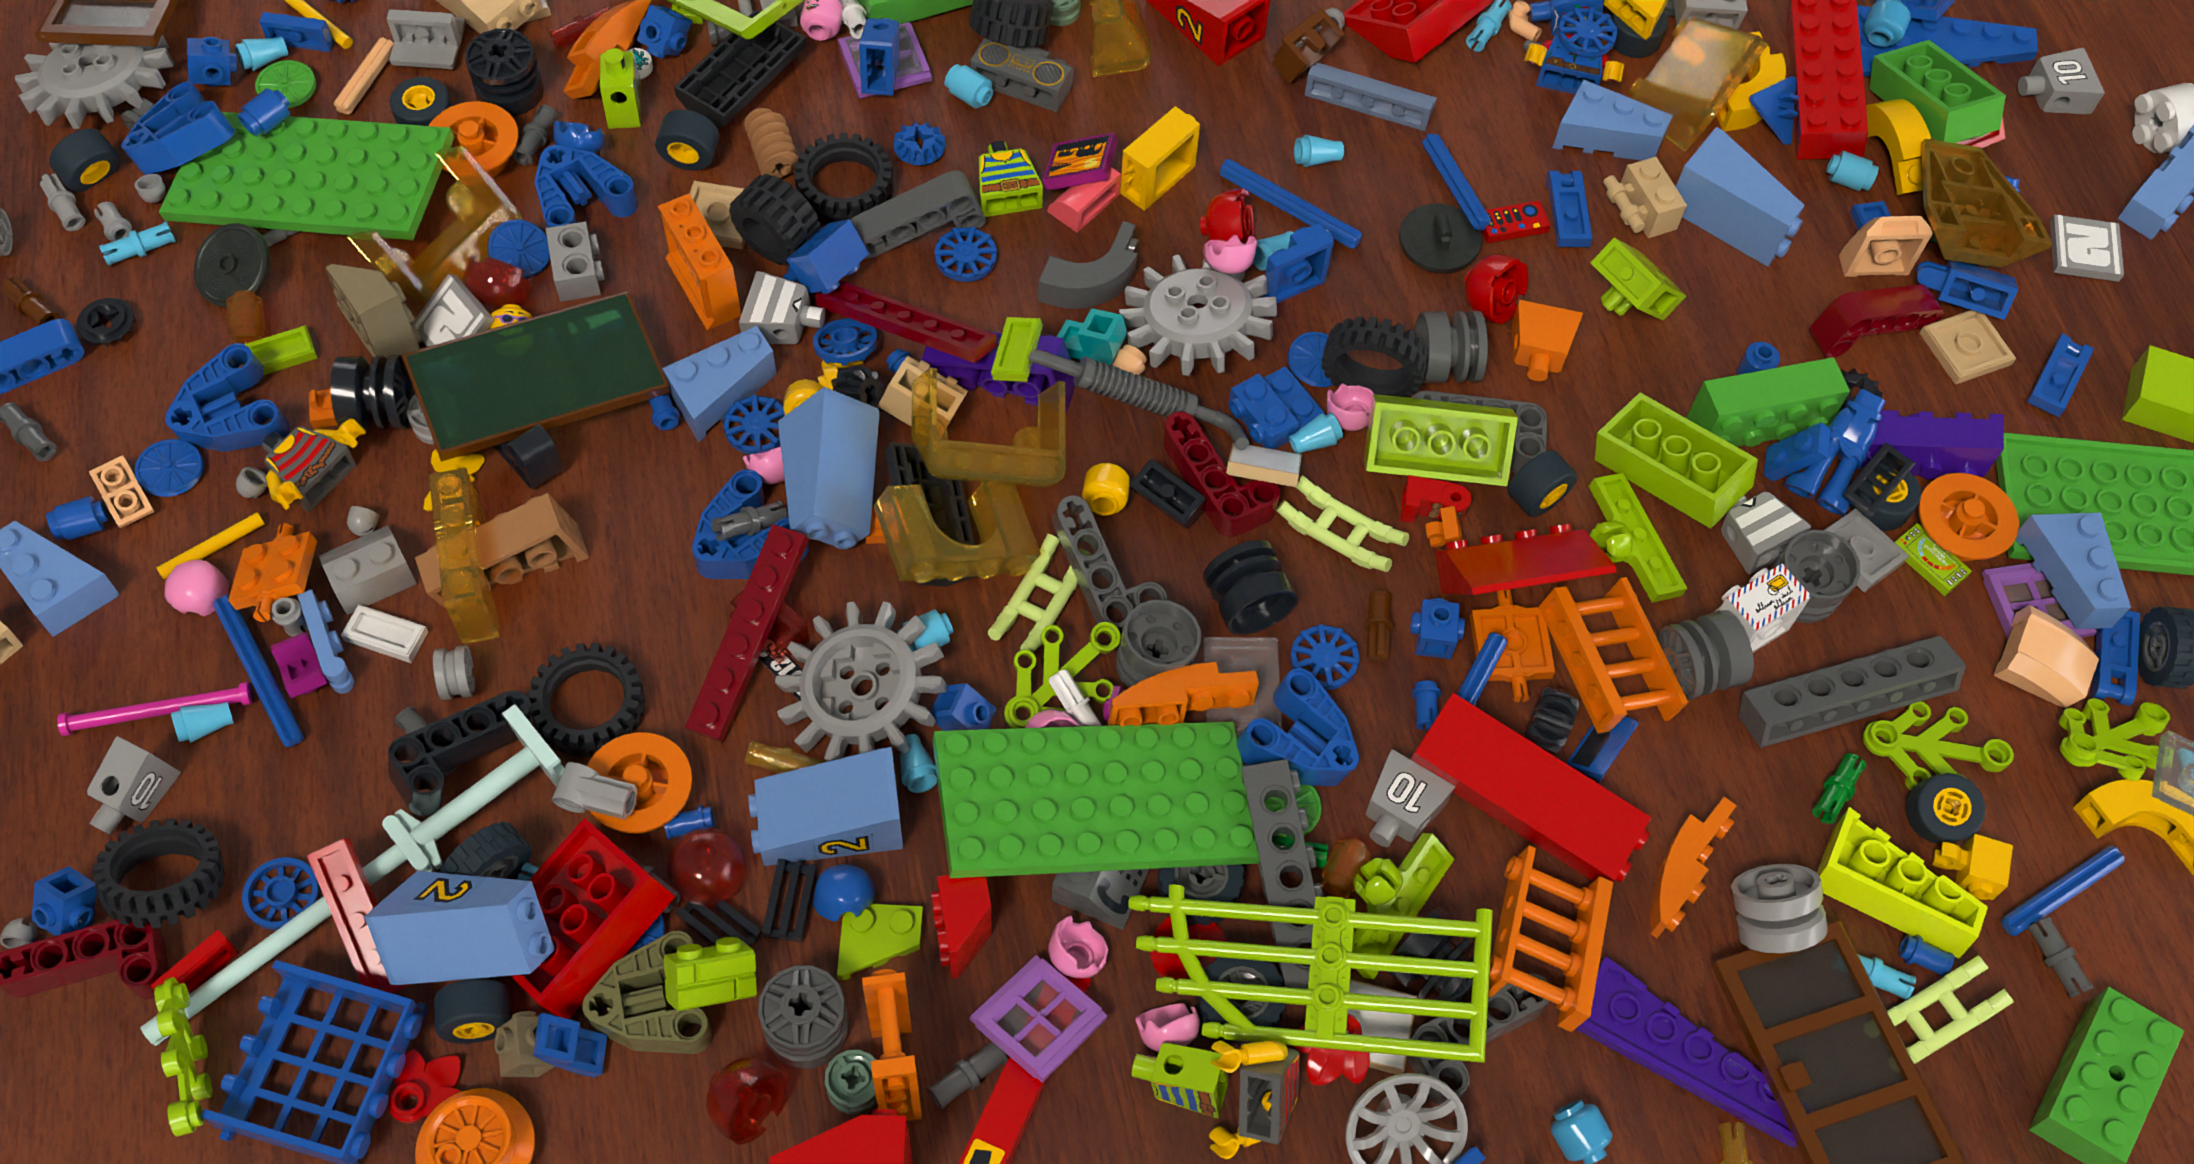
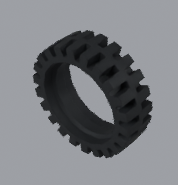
M833 133L827 135V142H824L820 137L815 140V147L809 144L805 147V153L801 152L798 157V163L796 162L795 165L796 190L809 202L817 217L821 218V223L828 224L831 219L833 222L851 220L856 215L890 200L893 191V172L887 152H883L882 146L878 143L874 145L872 139L866 137L862 142L861 135L855 133L852 139H848V133H840V139H836ZM842 161L858 162L869 167L876 175V182L868 191L859 196L845 199L829 197L817 191L812 181L820 169L831 163Z
M1363 316L1355 318V321L1350 318L1345 319L1343 324L1339 322L1334 326V329H1331L1325 344L1321 366L1322 370H1324V375L1326 378H1331L1330 382L1334 386L1343 383L1347 386L1360 385L1371 389L1377 395L1410 398L1411 394L1417 393L1421 387L1427 366L1428 350L1426 346H1423L1424 341L1420 337L1415 338L1416 333L1410 329L1404 332L1405 326L1400 323L1392 326V320L1384 318L1383 323L1378 322L1377 317L1369 316V320L1365 321ZM1352 350H1371L1384 353L1396 359L1404 367L1395 370H1380L1367 367L1354 361L1346 352Z
M581 643L576 644V651L571 652L569 647L561 649L562 656L560 658L552 654L547 658L548 666L543 664L537 669L539 677L533 676L530 683L532 690H528V697L531 702L530 712L532 719L547 743H551L553 748L560 752L564 749L567 755L575 756L578 751L582 757H591V751L596 750L597 752L609 741L632 733V728L638 729L641 724L640 716H644L645 694L635 666L631 661H628L622 652L617 654L615 649L610 646H606L603 650L599 643H591L590 649H587L585 644ZM597 670L610 673L620 681L624 690V700L621 709L611 720L600 726L576 730L564 727L553 717L550 703L553 693L564 680L579 672Z
M167 819L165 825H160L159 820L149 821V828L144 829L142 824L132 827L133 834L130 835L123 831L117 835L118 842L110 840L105 845L106 852H99L96 857L97 863H94L93 866L95 886L104 910L108 912L112 919L118 918L121 924L128 926L133 921L135 927L144 928L147 921H150L151 927L157 928L162 927L163 920L168 919L169 924L173 925L179 923L178 916L182 914L187 919L195 916V907L201 910L208 907L209 899L215 900L219 895L218 888L223 887L225 876L223 858L217 840H215L210 830L206 831L205 827L199 823L193 827L192 821L184 819L179 825L176 819ZM177 854L191 856L200 861L192 874L183 881L165 889L144 892L128 890L119 885L126 873L136 865L154 857Z

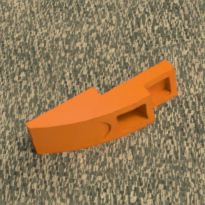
M631 0L617 5L604 12L585 29L566 57L576 65L563 90L566 95L571 99L591 96L596 92L600 85V55L612 48L626 52L632 47L635 40L634 35L647 14L646 11L651 0Z
M1209 662L1184 666L1156 674L1138 682L1112 699L1108 726L1174 725L1176 723H1183L1185 713L1189 710L1205 711L1215 708L1253 706L1259 685L1256 671L1219 673L1217 663Z
M1726 797L1722 798L1704 823L1690 814L1669 845L1661 861L1655 878L1650 907V934L1656 939L1665 928L1671 932L1674 931L1686 915L1680 909L1686 900L1694 904L1707 887L1701 880L1709 870L1703 864L1714 850L1709 843L1714 836L1722 840L1734 824V821L1729 816L1737 805Z

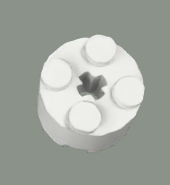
M2180 83L2152 90L2146 94L2139 95L2135 99V127L2133 128L2132 136L2137 144H2143L2153 153L2161 154L2170 152L2175 146H2179L2187 132L2194 125V84Z

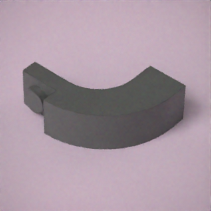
M1123 221L1109 252L1096 261L1074 263L1050 256L1038 281V301L1061 308L1079 309L1097 306L1117 297L1129 286L1136 274V252L1139 245V240L1135 239L1136 225Z

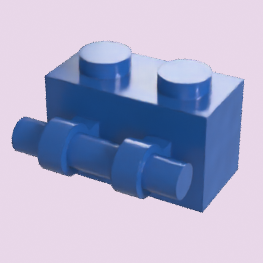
M850 219L828 223L786 259L790 266L788 267V272L782 278L793 282H800V284L807 287L808 293L821 291V293L827 294L840 285L838 281L843 276L860 268L859 262L869 255V252Z

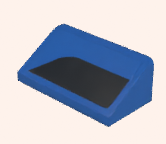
M1624 717L1610 732L1599 734L1593 724L1566 764L1599 784L1634 733L1639 722L1632 718Z

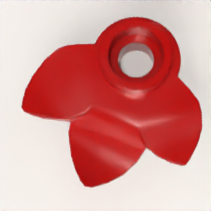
M1348 1013L1347 1030L1349 1034L1362 1035V1027L1359 1020L1354 1015ZM1305 1024L1299 1030H1305ZM1292 1046L1296 1050L1308 1054L1306 1071L1310 1083L1314 1086L1329 1084L1336 1080L1341 1073L1351 1082L1359 1084L1368 1072L1370 1063L1369 1052Z
M415 1049L409 1051L405 1055L406 1061L400 1076L394 1078L396 1088L391 1093L388 1103L392 1116L399 1122L406 1124L418 1122L424 1117L427 1118L447 1098L460 1093V1090L455 1089L461 1074V1061L457 1055L440 1057L425 1063L419 1052ZM409 1098H418V1103L413 1109H405V1103Z

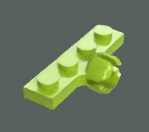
M1624 473L1594 478L1588 487L1607 522L1597 523L1596 528L1590 533L1592 539L1602 550L1607 549L1608 553L1605 554L1613 563L1626 562L1633 567L1652 603L1682 596L1688 588Z
M1422 833L1399 868L1390 859L1374 858L1365 863L1360 868V871L1367 878L1368 882L1366 884L1362 877L1356 874L1353 882L1354 889L1366 903L1367 913L1416 917L1454 861V858L1434 834ZM1357 928L1353 935L1352 952L1390 955L1405 932ZM1356 969L1363 978L1374 979L1379 972L1377 970Z

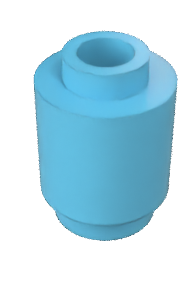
M956 64L946 75L944 84L949 88V92L973 108L977 109L985 106L993 96L992 81L967 65L960 66Z
M1842 150L1839 155L1833 154L1827 165L1826 173L1830 174L1829 181L1856 191L1861 189L1869 191L1876 179L1879 167L1872 165L1873 161Z
M934 609L918 616L926 629L910 645L909 648L912 652L934 642L939 647L950 643L949 635L953 633V628L945 613L939 615L937 610Z

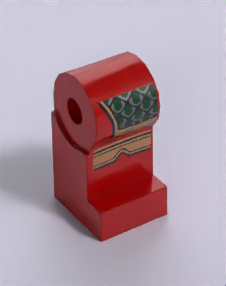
M1408 475L1402 491L1400 521L1414 523L1416 515L1438 518L1442 522L1440 508L1455 506L1461 522L1471 503V494L1468 489L1459 484Z

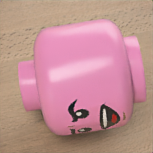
M805 0L800 17L802 29L811 38L819 41L835 37L840 31L842 23V10L844 9L842 3L839 0Z

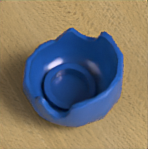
M554 121L553 135L556 145L568 146L597 153L603 148L605 135L600 128L597 131L591 132L586 124Z
M835 865L827 868L818 877L813 906L819 915L830 921H838L839 917L845 912H852L855 917H858L862 910L873 904L876 885L869 873L858 866Z

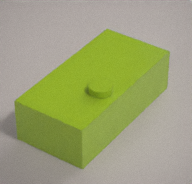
M2150 345L2132 367L2122 420L2194 443V359Z
M1641 392L1597 432L1595 461L1617 474L1624 473L1627 480L1710 529L1754 485L1758 462L1756 457Z
M1372 394L1363 463L1366 471L1508 486L1518 416L1513 409Z

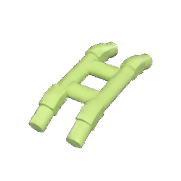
M1301 475L1295 487L1313 505L1324 510L1314 523V520L1304 515L1300 510L1297 511L1285 500L1277 507L1276 511L1295 530L1305 536L1309 535L1345 555L1357 565L1388 572L1392 566V560L1377 555L1373 551L1366 550L1359 546L1369 533V536L1378 541L1406 546L1409 540V533L1393 529L1392 526L1385 525L1378 520H1372L1332 498L1329 493L1322 490L1318 485L1315 486L1305 476ZM1336 516L1355 526L1346 540L1327 530Z
M1047 534L1012 598L988 630V635L991 639L999 640L1013 626L1018 618V614H1021L1037 623L1020 649L1029 650L1034 653L1042 645L1040 641L1042 630L1048 625H1054L1071 594L1079 585L1071 565L1062 582L1044 574L1053 558V554L1060 541L1059 538ZM1079 548L1078 550L1081 554L1085 556L1092 555L1090 552L1083 550L1081 548ZM1035 586L1055 594L1046 610L1027 602ZM1050 631L1045 633V639L1048 637Z
M1979 955L1887 1011L1895 1027L1906 1020L1920 1039L1917 1043L1906 1048L1914 1064L1987 1021L2015 1002L2004 988L1968 1012L1953 991L1989 968ZM1939 1000L1953 1021L1934 1032L1920 1011ZM1874 1019L1863 1025V1032L1868 1038L1873 1039L1881 1035ZM1894 1058L1888 1059L1887 1063L1890 1070L1894 1073H1900Z

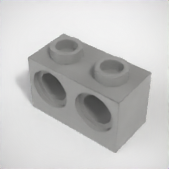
M1673 0L1677 27L1737 31L1748 11L1746 0Z
M587 222L546 228L553 278L560 302L601 295L599 281L605 280L601 260L595 261L594 255L600 254L597 235H590Z

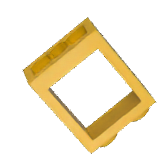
M1175 106L1124 149L1120 194L1145 211L1191 171L1196 164L1200 123L1193 116L1184 113Z

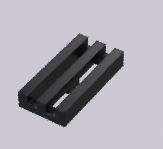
M778 859L762 930L764 938L803 942L817 874L816 864L809 863L808 866L801 865V862L793 861V864L786 863V860ZM785 873L790 874L779 930L774 929ZM799 875L806 876L797 922L795 931L790 932L788 927Z
M704 884L697 889L698 893L695 896L691 895L686 900L687 904L684 908L680 907L675 912L677 918L712 946H716V941L721 938L691 915L694 910L728 937L739 938L749 947H752L762 936V932L758 927ZM705 899L748 933L747 939L701 902Z

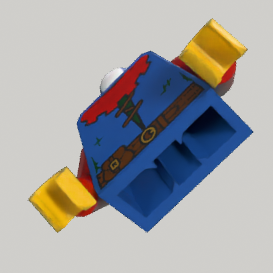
M1565 32L1564 34L1569 39L1573 36L1574 32ZM1557 33L1553 40H1546L1541 45L1530 43L1524 61H1530L1532 64L1541 66L1536 86L1571 94L1577 93L1583 80L1596 85L1600 84L1601 79L1604 81L1617 80L1621 82L1624 70L1623 63L1610 61L1607 54L1585 57L1572 53L1561 44ZM1576 41L1573 42L1575 45L1582 47V45L1578 44ZM1595 44L1592 46H1587V49L1597 48Z

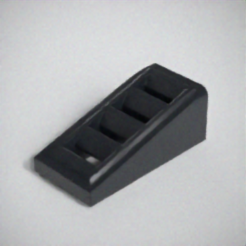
M1885 442L1841 497L1869 517H1872L1909 473L1915 462ZM1881 461L1883 464H1885L1890 469L1895 471L1897 475L1893 476L1888 471L1883 469L1881 466L1878 465L1879 462ZM1872 471L1876 472L1890 482L1889 485H1885L1870 473ZM1867 480L1881 490L1882 493L1878 495L1862 482ZM1859 489L1875 502L1870 505L1854 492Z

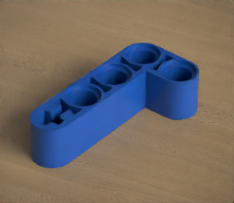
M55 319L0 342V395L70 366L83 357L85 353L84 348L70 321Z

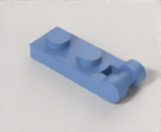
M312 589L297 594L324 675L335 692L343 694L351 691L355 680L350 671H348L343 659L337 654L344 650L336 630L331 632L327 623L333 621V617L326 600L319 602Z

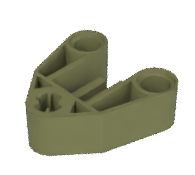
M672 931L614 962L583 1000L582 1009L591 1028L595 1032L606 1034L607 1038L633 1051L698 1054L704 1051L712 1040V1030L705 1013L700 1008L677 1011L676 1009L664 1010L667 1009L663 988L666 980L664 956L671 954L679 946L694 944L691 937L682 931ZM604 1006H609L607 1008L608 1014L599 1016V1014H602L600 1009ZM690 1024L702 1026L697 1035L692 1037L682 1036L686 1026Z

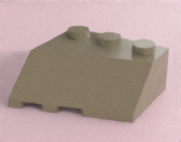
M336 264L326 267L330 283L334 288V296L338 301L336 302L338 308L373 358L376 355H383L387 359L390 355H401L420 349L418 343L422 342V338L414 324L411 323L414 321V318L407 305L403 302L406 298L396 281L389 283L384 274L377 270Z

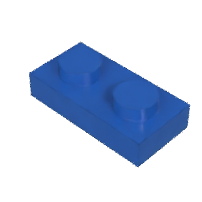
M263 12L259 20L266 38L282 37L288 47L330 52L333 47L334 41L325 20Z
M1820 422L1768 446L1764 476L1774 482L1828 458L1831 429Z

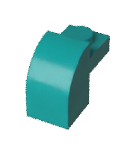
M1091 308L1084 323L1066 319L1057 337L1063 338L1069 357L1082 359V357L1086 356L1096 361H1101L1102 364L1107 363L1111 365L1126 338L1127 330L1123 315Z

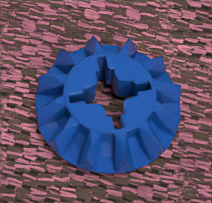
M914 120L912 126L902 125L901 131L895 133L894 151L902 161L908 164L927 165L939 159L945 150V136H942L939 127H931L928 121L924 125H918ZM916 137L921 138L923 141L922 149L917 145Z

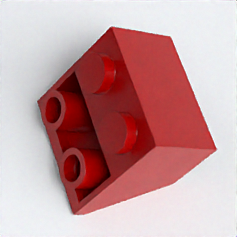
M949 875L938 876V891L931 892L935 930H937L941 967L949 966L951 979L959 978L992 935L991 902L986 877L950 878Z

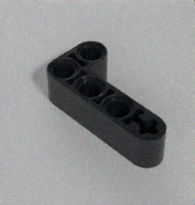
M483 376L454 395L460 408L481 433L505 426L486 376ZM516 410L517 415H518V417H519V420H520V421L525 420V419L521 416V414ZM539 424L512 441L493 446L532 490L563 470L552 439Z
M507 691L392 741L388 748V775L407 807L419 816L434 814L443 805V772L518 740L502 713L516 704L530 722L531 702L529 697L519 691ZM407 760V761H412V762L402 763L401 761ZM429 789V790H431V791H429V792H421V791H419V790Z

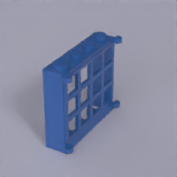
M275 960L272 968L283 978L275 998L264 995L259 1002L258 1010L265 1016V1019L257 1036L245 1034L241 1039L240 1050L247 1057L238 1076L227 1073L222 1079L221 1089L228 1094V1097L221 1112L216 1113L204 1109L201 1118L213 1127L222 1130L219 1137L221 1140L229 1142L236 1133L336 1164H359L357 1162L358 1159L363 1158L369 1148L371 1141L369 1133L376 1118H380L387 1107V1092L393 1079L398 1078L404 1068L406 1061L405 1051L410 1040L415 1039L419 1034L422 1022L428 1011V1006L421 1002L417 1005L412 999ZM309 987L334 994L322 1022L296 1015ZM344 998L370 1005L358 1033L332 1025ZM380 1008L401 1014L389 1042L368 1036ZM292 1023L318 1031L305 1059L279 1051ZM327 1034L354 1041L342 1069L315 1062ZM363 1045L385 1050L373 1079L351 1073ZM275 1060L301 1068L288 1096L262 1089ZM311 1071L337 1078L324 1107L298 1099ZM347 1081L368 1087V1091L356 1116L334 1110ZM257 1097L284 1105L273 1129L246 1122ZM294 1108L320 1116L310 1140L283 1133ZM330 1119L352 1125L341 1150L320 1144Z

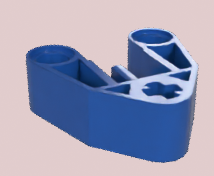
M187 81L172 88L141 116L121 146L139 170L147 175L181 166L228 141L233 136L235 129L216 103L206 101L194 84Z
M563 145L548 146L541 153L534 182L547 228L577 223L574 210L568 203L563 191L566 192L575 205L580 203L581 206L588 204L587 199L591 198L592 194L583 181L614 216L627 217L637 210L638 201L631 177L595 153Z
M241 343L229 345L185 380L165 416L167 426L180 440L187 441L195 447L222 452L261 446L268 434L277 432L285 438L290 430L289 421L274 402L261 399L243 407L238 400L237 395L239 392L259 383L264 375L263 365L249 347ZM270 418H273L271 422L263 425L265 421H267Z
M749 469L736 472L702 512L692 544V552L696 568L704 578L749 579L771 526L766 530L759 531L755 535L749 536L745 533L727 538L724 541H718L716 535L721 534V532L713 533L712 520L717 517L721 518L739 513L743 507L752 506L757 508L765 505L763 483L757 472ZM746 491H753L752 493H749V494H742L743 492H746ZM789 517L777 521L774 525L790 529ZM808 544L805 548L801 560H803L807 556V553L809 551Z
M1302 668L1292 669L1275 689L1273 701L1281 712L1294 721V725L1285 733L1267 719H1254L1237 738V748L1240 752L1241 760L1248 765H1256L1288 759L1290 771L1297 770L1300 785H1339L1356 768L1359 762V754L1348 720L1311 672ZM1253 738L1258 740L1261 745L1257 744Z

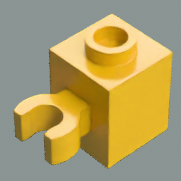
M1974 834L1961 848L1956 844L1943 842L1941 850L1936 849L1934 851L1932 865L1942 869L1957 870L1955 883L1979 900H1994L2008 887L2013 845Z

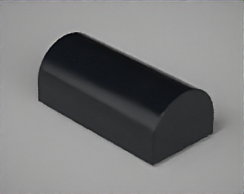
M1153 459L1146 463L1129 484L1131 490L1185 529L1195 524L1206 507L1207 499Z

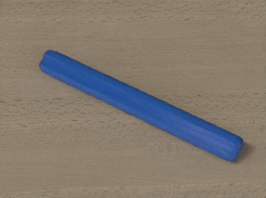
M1226 159L1221 165L1219 174L1242 188H1246L1252 194L1310 226L1320 223L1323 228L1330 231L1333 239L1345 246L1355 249L1361 242L1363 234L1358 229L1232 159Z
M229 595L215 599L213 607L281 742H283L285 747H293L295 744L301 743L304 736L240 610H235L228 601Z

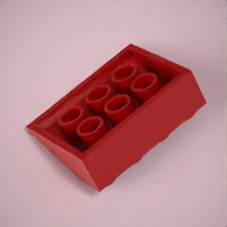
M1358 0L1343 12L1345 17L1344 24L1391 58L1415 63L1420 61L1434 47L1442 44L1444 39L1453 32L1461 29L1467 21L1483 12L1484 8L1494 0Z
M1571 523L1549 526L1550 533L1537 535V529L1516 531L1515 539L1503 540L1502 534L1480 537L1481 544L1468 546L1467 539L1445 542L1446 549L1435 551L1441 594L1476 595L1616 573V566L1585 529L1572 530Z
M584 817L528 880L532 881L555 950L531 974L511 976L539 1005L558 1017L570 1019L583 1004V1000L588 992L614 962L624 957L676 896Z
M892 1109L874 1110L872 1115H860L769 1157V1164H913L907 1117L899 1116V1112Z

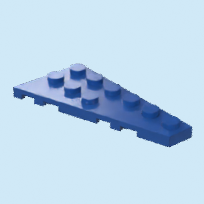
M1857 5L1863 76L1871 75L1873 56L1926 40L1932 41L1962 64H1967L1968 68L1978 67L1981 62L1987 61L2003 64L2033 60L2038 53L2036 28L1941 16L1937 21L1911 18L1900 42L1887 47H1878L1868 40L1863 30V25L1871 7Z

